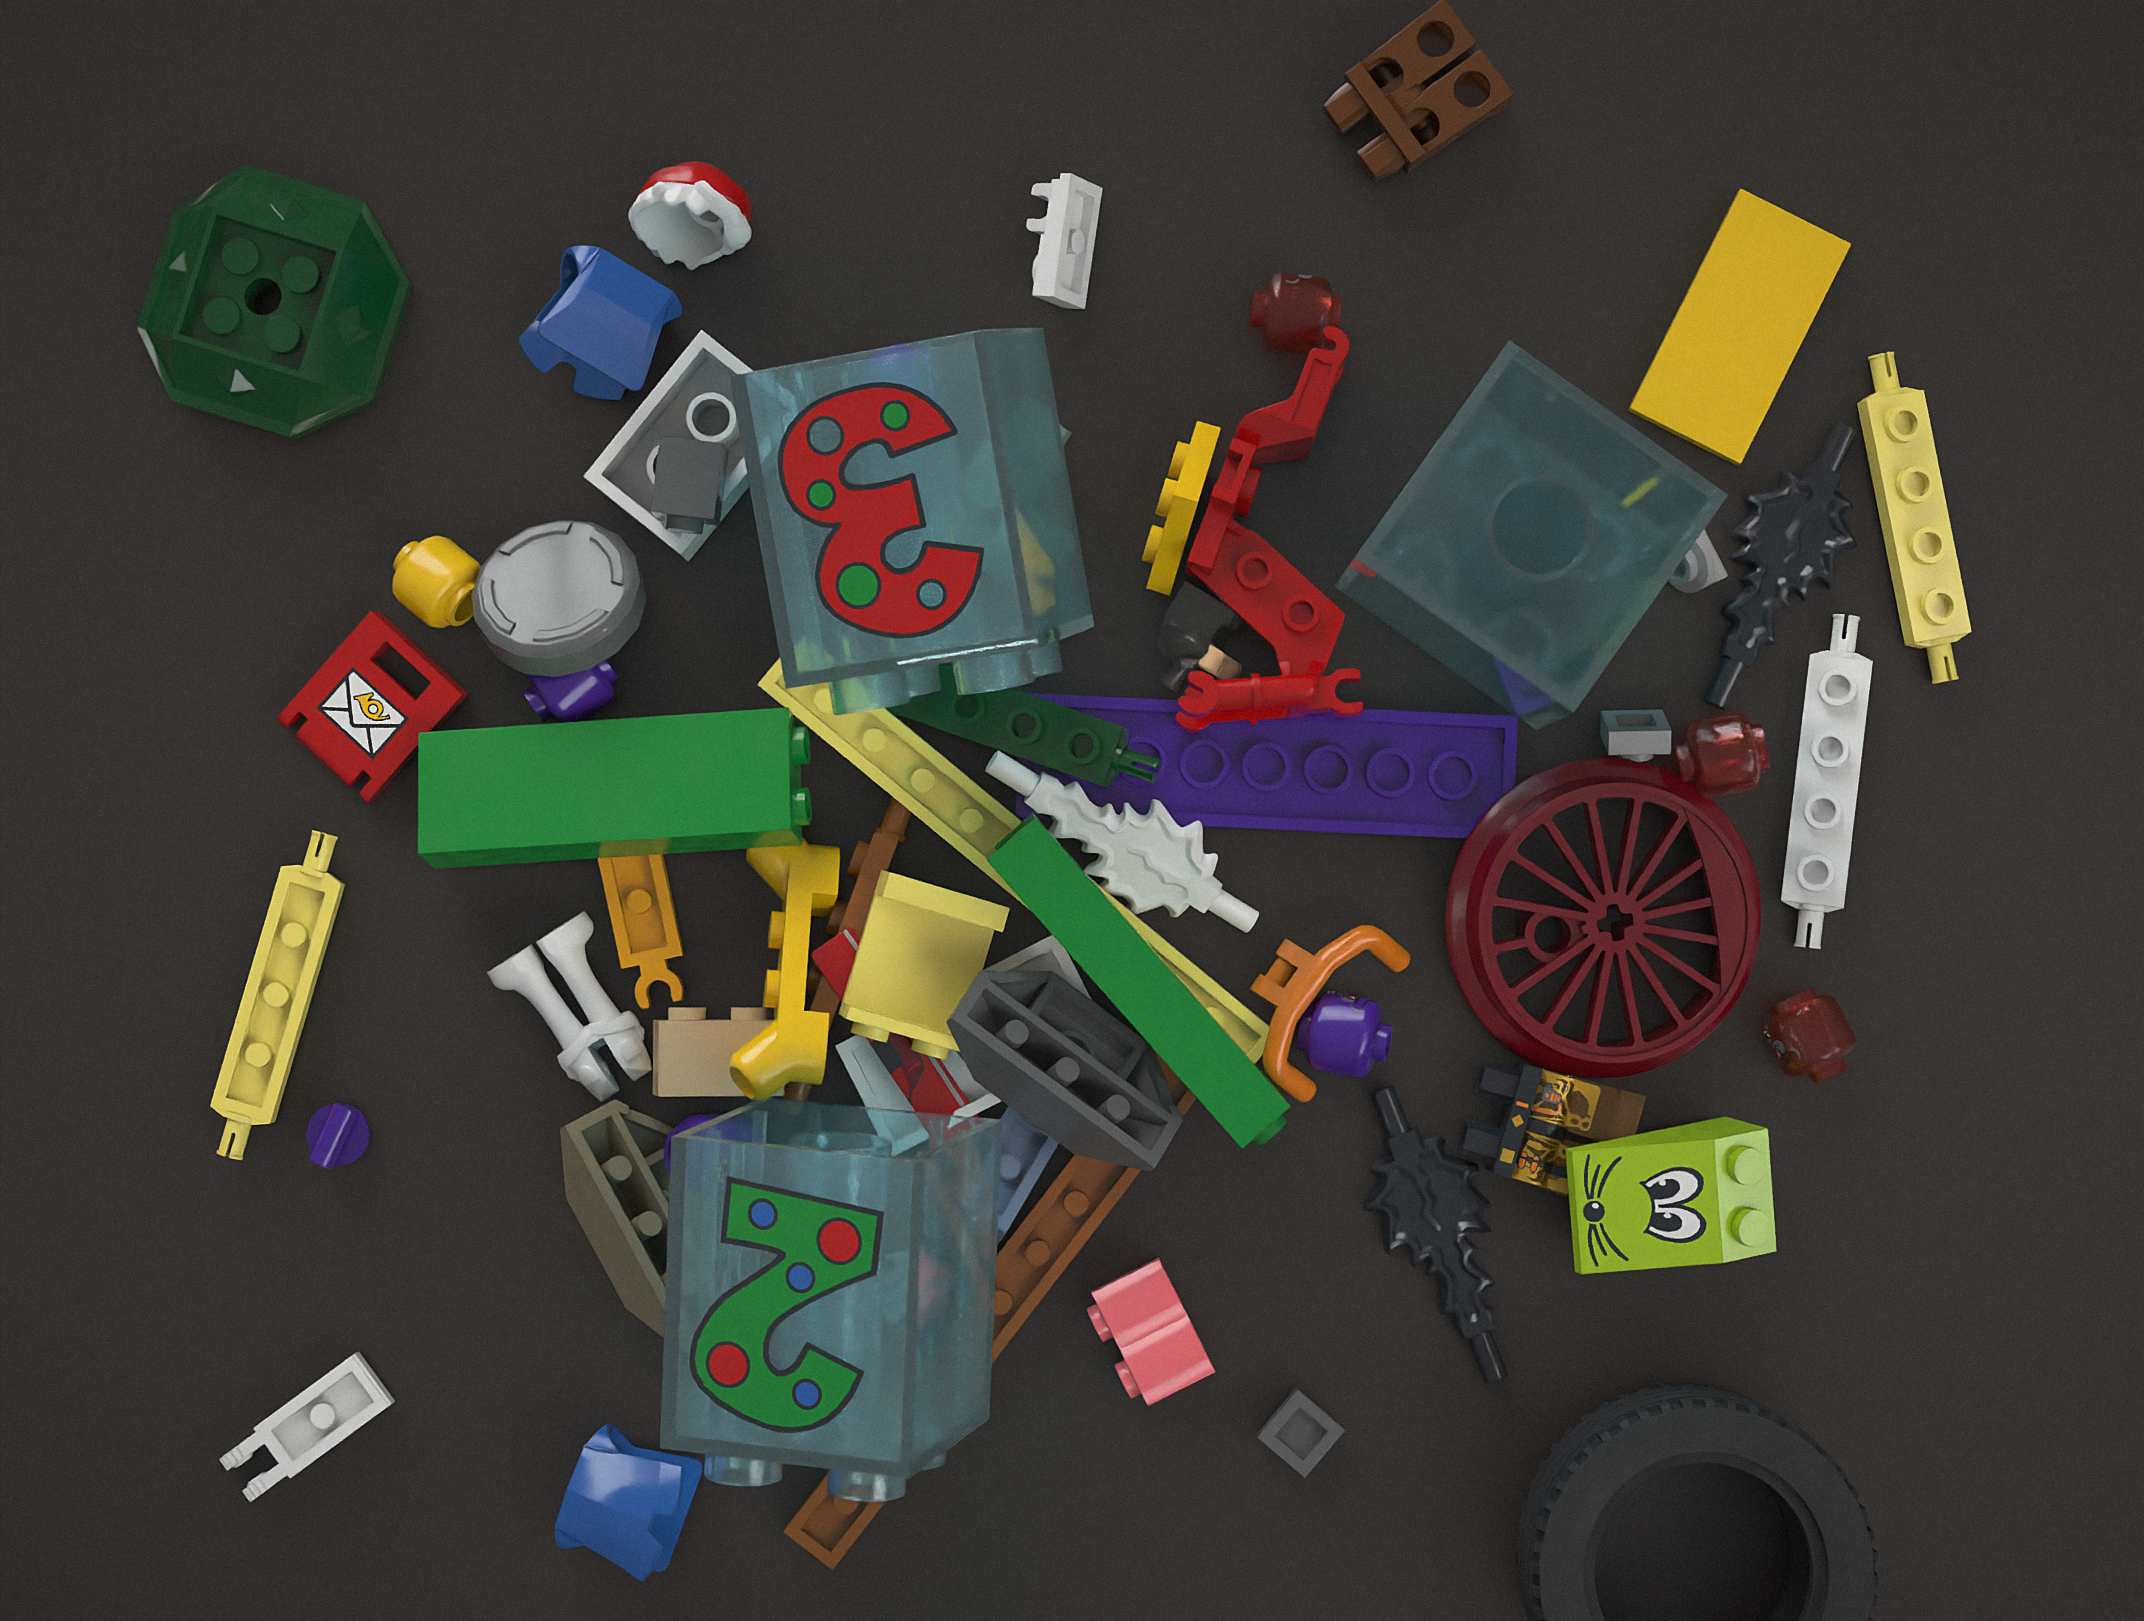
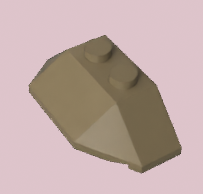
M614 1099L560 1128L566 1199L625 1308L679 1351H683L691 1346L693 1335L710 1306L723 1293L739 1283L743 1247L720 1243L724 1206L717 1193H690L684 1190L678 1181L669 1174L665 1164L664 1150L667 1136L674 1128L648 1115L631 1110L628 1105Z

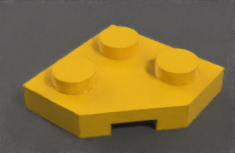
M1197 421L1190 444L1177 442L1167 475L1169 478L1165 479L1155 512L1157 515L1167 517L1165 526L1161 528L1152 525L1141 560L1153 564L1146 589L1170 596L1221 430L1220 427Z

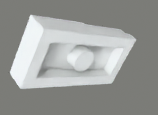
M1061 173L1060 179H1052L1051 183H1036L1032 187L1031 195L1044 201H1049L1047 215L1044 218L1027 219V229L1041 235L1039 252L1032 268L1034 281L1032 295L1062 308L1085 309L1103 188L1071 173Z

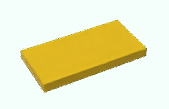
M1740 189L1628 411L1736 466L1740 465L1851 243Z

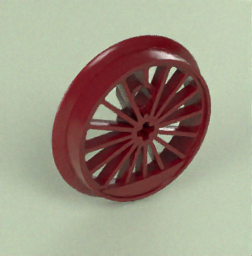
M1616 757L1574 760L1545 769L1517 784L1498 799L1473 828L1460 851L1449 883L1445 910L1446 942L1455 978L1467 1003L1482 1024L1506 1047L1526 1060L1558 1073L1583 1078L1625 1077L1658 1068L1684 1055L1707 1038L1729 1014L1749 979L1757 955L1761 932L1759 884L1751 856L1738 830L1716 802L1697 786L1667 769L1646 762H1636ZM1626 797L1628 804L1613 881H1611L1596 802L1599 798ZM1646 801L1670 813L1671 818L1628 883L1642 805ZM1579 803H1582L1598 888L1552 821L1553 815ZM1539 825L1542 826L1587 895L1585 897L1518 854L1517 848ZM1685 825L1691 833L1697 854L1640 893L1679 831ZM1512 861L1578 904L1577 909L1497 896V887L1507 863ZM1700 868L1702 869L1708 894L1644 908ZM1495 906L1524 910L1516 923V937L1493 942L1492 913ZM1710 906L1714 935L1645 923V920ZM1606 907L1620 913V920L1611 923V934L1597 927V920L1607 916ZM1555 916L1561 923L1562 937L1555 947L1548 950H1540L1534 940L1535 928L1542 919ZM1646 932L1716 945V959L1708 977L1706 978L1644 937L1642 933ZM1636 943L1701 985L1695 996L1680 1011L1636 947ZM1521 948L1531 957L1543 961L1508 986L1500 971L1496 956L1501 952ZM1585 949L1541 1019L1535 1020L1518 1002V996ZM1626 954L1670 1018L1661 1025L1644 1033H1641ZM1597 960L1582 1039L1571 1038L1554 1032V1024ZM1613 960L1628 1038L1597 1041Z

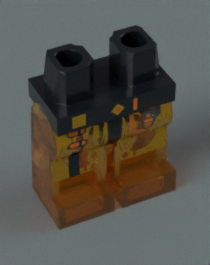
M1516 1062L1514 1067L1482 1063L1474 1095L1503 1103L1497 1127L1466 1119L1457 1150L1477 1161L1486 1163L1484 1169L1569 1197L1565 1149L1586 1144L1565 1139L1567 1131L1601 1142L1635 1135L1646 1096Z

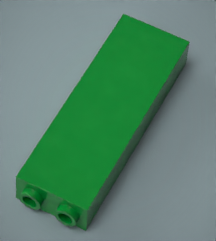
M788 707L420 732L418 737V854L434 869L802 845V825H810L812 818L808 787L801 788V765L810 763L809 732L807 727H800V724Z
M1033 812L986 853L988 863L1242 1149L1252 1140L1258 1146L1263 1145L1283 1128L1287 1120L1282 1114L1291 1106L1280 1091Z

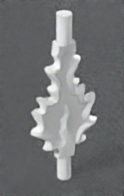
M999 750L989 761L985 772L1024 795V802L1034 810L1035 814L1051 816L1054 822L1048 830L1055 838L1078 839L1083 842L1082 851L1099 854V858L1089 863L1084 871L1089 875L1105 878L1100 886L1111 895L1124 897L1129 903L1127 908L1135 915L1164 906L1169 910L1170 916L1176 918L1191 905L1202 913H1205L1208 909L1245 933L1249 932L1255 924L1259 912L1222 890V883L1213 876L1218 855L1215 853H1203V828L1200 821L1197 820L1186 827H1180L1172 819L1161 802L1156 799L1151 800L1150 810L1146 815L1138 814L1128 802L1123 803V811L1120 815H1117L1110 803L1101 808L1090 802L1076 781L1063 786L1057 778L1044 771L1038 775Z

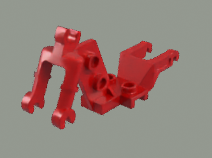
M1327 326L1322 332V340L1332 345L1334 350L1315 348L1309 352L1294 394L1288 400L1246 414L1240 420L1236 434L1229 446L1227 458L1219 479L1212 490L1209 505L1187 559L1185 570L1186 574L1200 580L1274 649L1279 675L1260 677L1259 673H1253L1251 678L1215 680L1210 674L1203 671H1191L1187 676L1188 685L1191 687H1188L1184 692V696L1178 699V709L1180 711L1175 715V724L1183 731L1190 733L1202 732L1211 723L1249 721V724H1257V720L1301 718L1308 713L1330 712L1339 718L1357 717L1363 711V702L1344 703L1335 694V688L1341 683H1359L1361 679L1360 670L1356 668L1338 669L1330 676H1323L1345 619V613L1258 533L1244 528L1233 520L1235 514L1247 518L1255 498L1262 469L1253 466V464L1305 460L1308 458L1333 390L1342 377L1343 363L1349 352L1347 335L1336 327Z

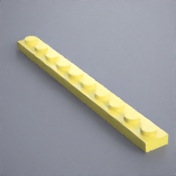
M797 636L757 685L785 708L788 707L793 715L1027 907L986 859V853L1022 821L802 638ZM1095 882L1256 1064L1263 1055L1270 1026Z

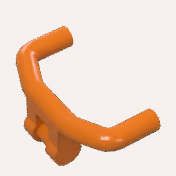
M1361 925L1349 930L1324 946L1315 955L1285 939L1275 952L1278 958L1265 976L1259 974L1249 988L1262 1000L1276 1008L1271 1019L1263 1051L1262 1062L1265 1073L1274 1083L1300 1103H1305L1312 1099L1316 1092V1084L1287 1061L1297 1021L1334 970L1366 949L1394 972L1404 970L1410 962L1409 952L1383 930L1373 925Z

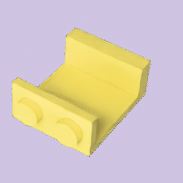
M881 870L838 1013L845 1019L853 1021L850 1032L886 1043L890 1032L913 1038L911 1050L947 1060L950 1049L960 1052L946 1021L976 975L983 970L994 930L1003 932L1010 908Z

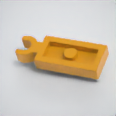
M663 854L598 858L621 969L640 966L641 976L635 986V998L641 1009L652 1007L649 988L657 980H662L669 985L673 1002L682 1001L684 998L683 982L675 972L669 970L667 960L684 956L685 954Z

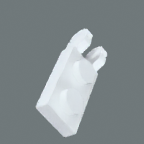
M358 1351L253 1428L256 1431L254 1434L219 1460L228 1471L232 1467L237 1468L253 1456L254 1451L262 1445H266L279 1464L268 1472L260 1473L248 1482L247 1488L242 1492L249 1502H252L287 1475L289 1478L295 1476L394 1403L395 1400Z

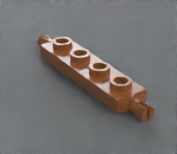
M893 796L880 828L877 827L871 843L868 844L860 840L857 843L846 873L847 876L855 878L857 881L849 903L837 899L825 931L827 935L835 937L845 929L853 928L861 939L881 870L888 871L898 841L901 843L905 842L906 837H904V833L912 813ZM814 962L806 982L805 993L814 996L809 1011L829 1013V1032L840 999ZM788 1082L784 1090V1096H782L776 1109L801 1118V1113L813 1084Z

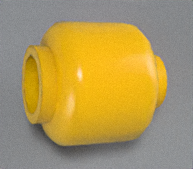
M432 536L420 543L413 541L404 546L394 560L393 568L396 572L393 577L392 592L403 606L426 625L434 628H444L450 625L460 626L474 616L471 593L481 566L469 554L446 537Z

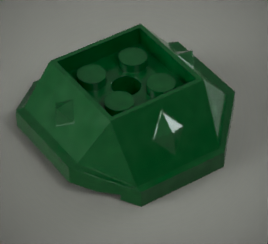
M246 164L173 210L138 320L137 329L172 402L296 440L350 413H356L377 403L413 285L370 206L364 200ZM269 286L279 287L282 294L279 307L271 314L258 315L254 307L257 294Z

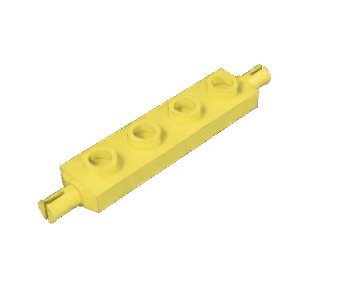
M1894 352L1880 353L1868 357L1875 393L1857 403L1904 643L1910 647L1926 648L1932 684L1957 680L1959 676H1957L1951 643L1971 633L1972 630L1924 390L1908 387L1900 388Z
M312 830L311 840L303 865L281 866L210 1104L219 1114L228 1118L219 1149L216 1152L219 1155L242 1160L251 1126L275 1123L345 887L344 883L332 874L327 873L333 849L338 839L336 836Z

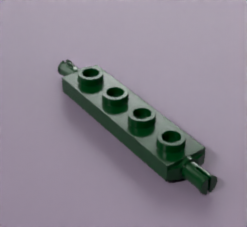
M894 648L884 664L852 652L846 662L868 669L867 673L844 666L843 673L847 677L876 687L875 700L891 713L1107 788L1119 776L1120 772L1147 781L1152 785L1159 776V774L1136 766L1137 763L1161 770L1162 759L1128 749L1129 729L896 648Z

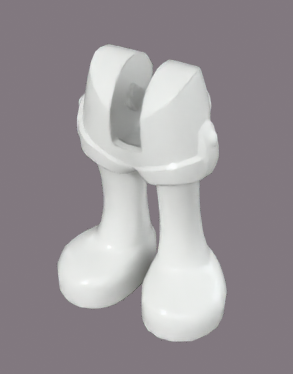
M583 911L543 936L536 943L566 981L590 1022L588 1025L583 1026L560 997L544 970L542 959L532 944L488 971L487 974L497 988L501 990H515L532 1003L542 1015L563 1049L557 1058L570 1079L579 1081L592 1095L602 1102L617 1093L619 1086L608 1064L598 1052L600 1047L607 1043L617 1062L633 1081L644 1076L653 1068L643 1042L645 1030L640 1025L639 1020L630 1010L623 1013L619 1012L590 969L586 959L585 944L591 937L594 926L590 917Z

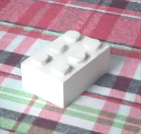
M701 330L583 477L689 562L717 526L704 524L703 534L674 532L665 529L666 519L656 518L651 513L660 436L724 443L729 451L721 522L779 450L788 425L801 410Z

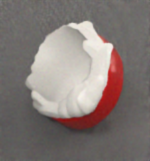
M704 162L679 163L652 174L640 190L628 214L631 227L636 232L638 239L644 241L646 247L651 250L654 256L661 257L665 264L678 260L684 263L689 270H694L701 264L714 261L722 255L733 254L735 250L744 247L752 235V230L749 226L752 207L748 195L720 168Z

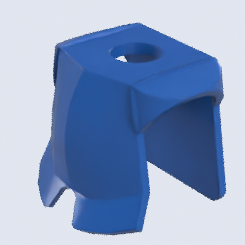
M572 246L567 248L562 255L560 288L519 337L518 341L526 356L543 373H546L559 362H567L574 366L576 372L572 387L576 393L598 399L621 400L625 388L637 391L643 387L662 326L682 316V305L672 290L601 247Z
M609 1423L604 1425L584 1445L568 1484L554 1526L555 1540L558 1548L565 1550L585 1545L642 1582L646 1580L652 1570L656 1572L664 1571L669 1566L703 1472L702 1462L695 1458L634 1447L616 1426Z

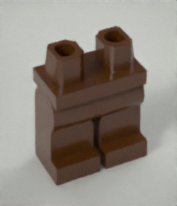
M1446 0L1437 2L1369 55L1363 62L1358 63L1347 71L1343 86L1323 105L1325 116L1341 136L1365 118L1370 121L1378 132L1379 136L1356 153L1360 164L1374 182L1396 173L1402 167L1407 174L1421 165L1423 161L1440 152L1470 129L1507 108L1514 96L1510 87L1483 50L1480 49L1473 54L1477 42ZM1450 68L1453 69L1449 73L1444 75L1442 78H1440L1438 81L1433 83L1431 86H1428V84H1430L1436 78L1441 76L1447 70H1449Z

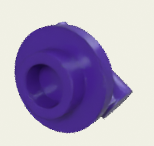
M335 1102V1104L322 1107L312 1116L307 1127V1142L312 1152L309 1160L328 1169H332L333 1166L354 1162L363 1155L370 1141V1127L366 1117L360 1110L345 1103Z

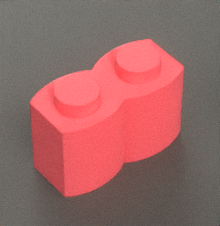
M1159 1257L1092 1290V1295L1097 1304L1087 1308V1312L1102 1342L1114 1337L1125 1359L1115 1364V1368L1131 1399L1142 1393L1149 1406L1215 1373V1369Z

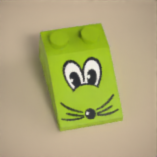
M1725 1116L1565 1149L1575 1272L1579 1274L1726 1263L1777 1251L1768 1128Z

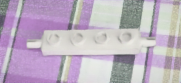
M1833 614L1830 651L1825 650L1810 654L1781 895L1782 902L1795 909H1799L1794 946L1806 948L1808 924L1811 923L1809 948L1821 949L1824 912L1828 913L1844 909L1873 661L1855 653L1860 617L1848 616L1846 638L1842 639L1844 614Z

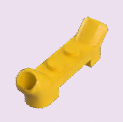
M803 837L802 845L746 849V861L782 900V912L771 911L768 932V948L779 949L777 970L767 969L763 1007L774 1008V1021L733 1053L729 1064V1074L736 1086L745 1096L754 1101L765 1102L788 1082L821 1085L824 1076L829 1013L804 1011L811 916L831 917L838 895L840 847L809 844Z

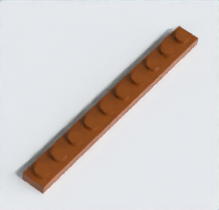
M1154 1050L1167 1080L1173 1105L1178 1106L1183 1117L1197 1097ZM1076 1154L1071 1156L789 1521L783 1531L786 1535L831 1570L836 1567L1141 1170Z

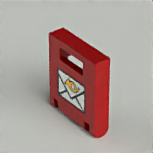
M371 610L279 714L277 721L288 729L304 715L308 720L297 731L295 737L349 787H353L366 772L371 779L363 786L359 796L367 804H370L418 752L419 733L437 731L470 693L379 610ZM392 646L423 674L431 684L416 699L373 659L381 658Z

